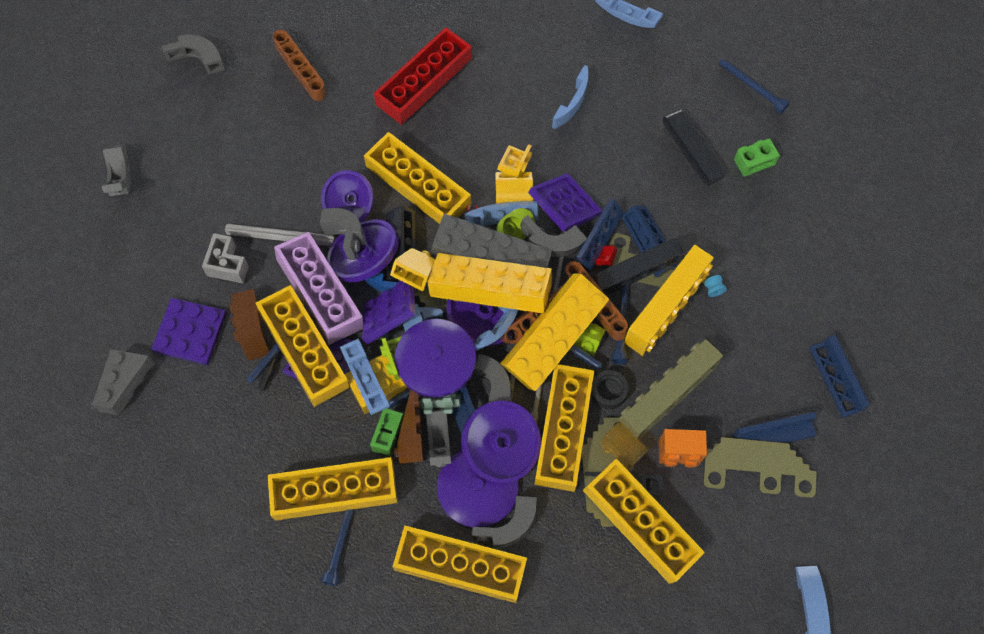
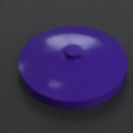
M378 219L360 222L366 236V245H360V251L357 252L356 260H348L343 249L345 235L340 234L329 249L327 262L339 280L344 282L363 281L379 273L391 262L396 254L399 242L397 233L388 222Z
M449 299L447 301V319L463 328L472 339L473 344L479 335L488 330L492 331L504 313L496 306ZM518 310L514 319L523 314L524 311ZM509 330L507 333L508 339L514 335L512 330ZM499 338L486 347H494L505 342Z
M430 319L413 325L403 334L396 348L395 363L401 380L409 389L426 397H444L457 392L469 381L475 369L476 352L472 339L459 325L443 319Z
M509 401L490 402L477 408L467 419L461 437L462 452L469 467L479 477L494 483L513 482L524 477L534 467L539 457L541 448L539 428L532 415L522 406Z
M461 450L451 456V464L442 467L437 481V493L444 512L453 521L468 528H487L501 522L513 509L516 496L518 495V480L509 483H494L479 477L469 467Z

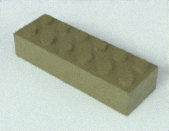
M705 339L701 344L697 342L691 348L688 356L684 354L677 361L674 369L670 367L663 374L664 377L660 382L656 380L649 387L650 390L646 395L642 393L635 400L636 403L632 408L628 406L623 410L617 428L622 433H625L634 445L716 369L723 355L709 341Z

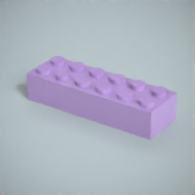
M309 232L274 247L276 260L328 345L363 329L362 315Z

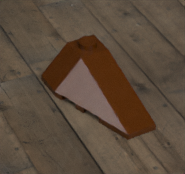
M410 390L398 439V447L394 448L395 460L399 459V464L424 461L419 394Z

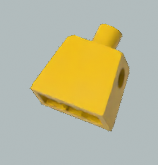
M409 249L395 259L390 275L424 291L435 259L431 257L428 251L420 252L415 249Z

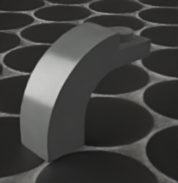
M180 35L177 36L179 42L162 46L168 62L185 57H196L203 61L208 75L225 70L217 48L204 37Z
M125 144L107 146L103 149L107 166V181L102 185L103 193L109 192V196L128 194L131 179Z
M322 209L320 225L325 235H345L343 249L348 260H356L357 252L360 251V245H366V236L358 218L352 212L345 209Z
M528 215L522 219L520 224L523 234L530 237L528 242L552 250L550 257L568 256L579 250L587 240L575 225L566 233L553 236L544 233Z
M479 354L473 374L483 376L491 382L489 403L494 401L512 402L513 390L504 368L493 358Z
M433 408L432 414H426L430 466L443 467L451 464L447 414H444V408Z
M516 496L515 514L508 524L499 528L473 527L472 539H476V542L488 543L489 540H493V548H504L518 542L532 526L536 512L537 497Z

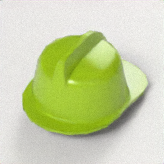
M525 208L515 209L499 221L496 228L497 232L523 240L527 236L521 231L520 224L522 219L528 215L535 223L534 216Z

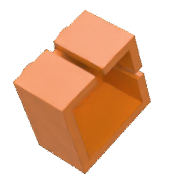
M665 429L659 439V463L665 464L667 467L677 466L678 463L685 464V467H697L707 455L706 431Z

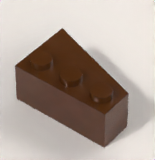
M254 289L231 294L232 302L229 303L231 313L234 314L231 320L233 327L236 328V331H233L235 341L240 342L247 361L265 357L269 349L265 341L267 337L263 331V319L256 305L258 299Z

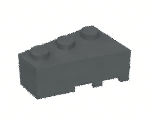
M110 349L92 405L100 412L120 415L134 395V390L139 383L141 384L144 381V376L149 369H152L155 365L154 361L147 355Z

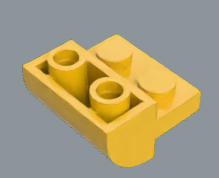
M496 172V204L533 201V198L528 193L530 188L533 187L532 172H520L518 178L503 172Z

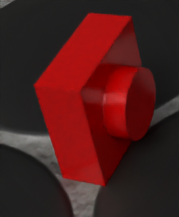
M604 246L595 265H612L618 251L616 247Z

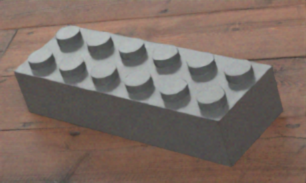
M443 214L430 254L433 257H437L438 253L547 268L552 250Z

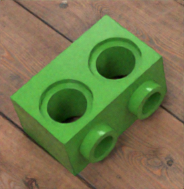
M769 138L764 141L759 140L748 147L743 146L739 148L734 161L745 177L776 165L780 155Z
M387 408L382 411L370 443L373 452L392 457L404 419L403 413Z

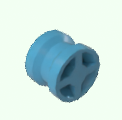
M721 275L709 277L704 281L705 287L709 290V297H716L727 291L726 286L722 284L723 279Z

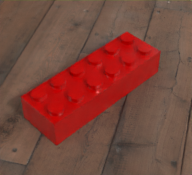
M445 27L374 92L376 106L402 125L472 59V46Z

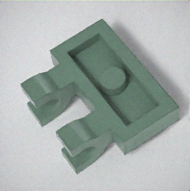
M455 392L444 397L421 396L419 406L424 408V414H432L433 408H444V414H450L453 412V407H460L462 402L461 394H456Z

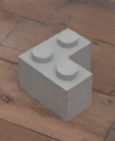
M213 233L202 268L208 277L244 283L249 266L244 257L234 255L236 245L232 237Z

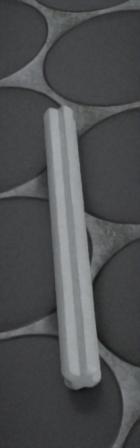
M226 224L225 227L227 235L289 241L307 233ZM310 233L317 245L331 246L335 241L333 235Z

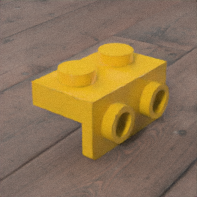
M528 144L525 151L509 145L497 170L518 178L520 171L524 173L532 153L529 151L532 145Z

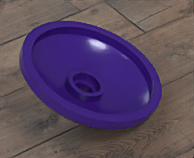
M343 170L333 174L326 181L321 193V203L323 209L340 208L348 210L356 215L359 222H362L372 210L374 193L371 184L362 174L356 171Z

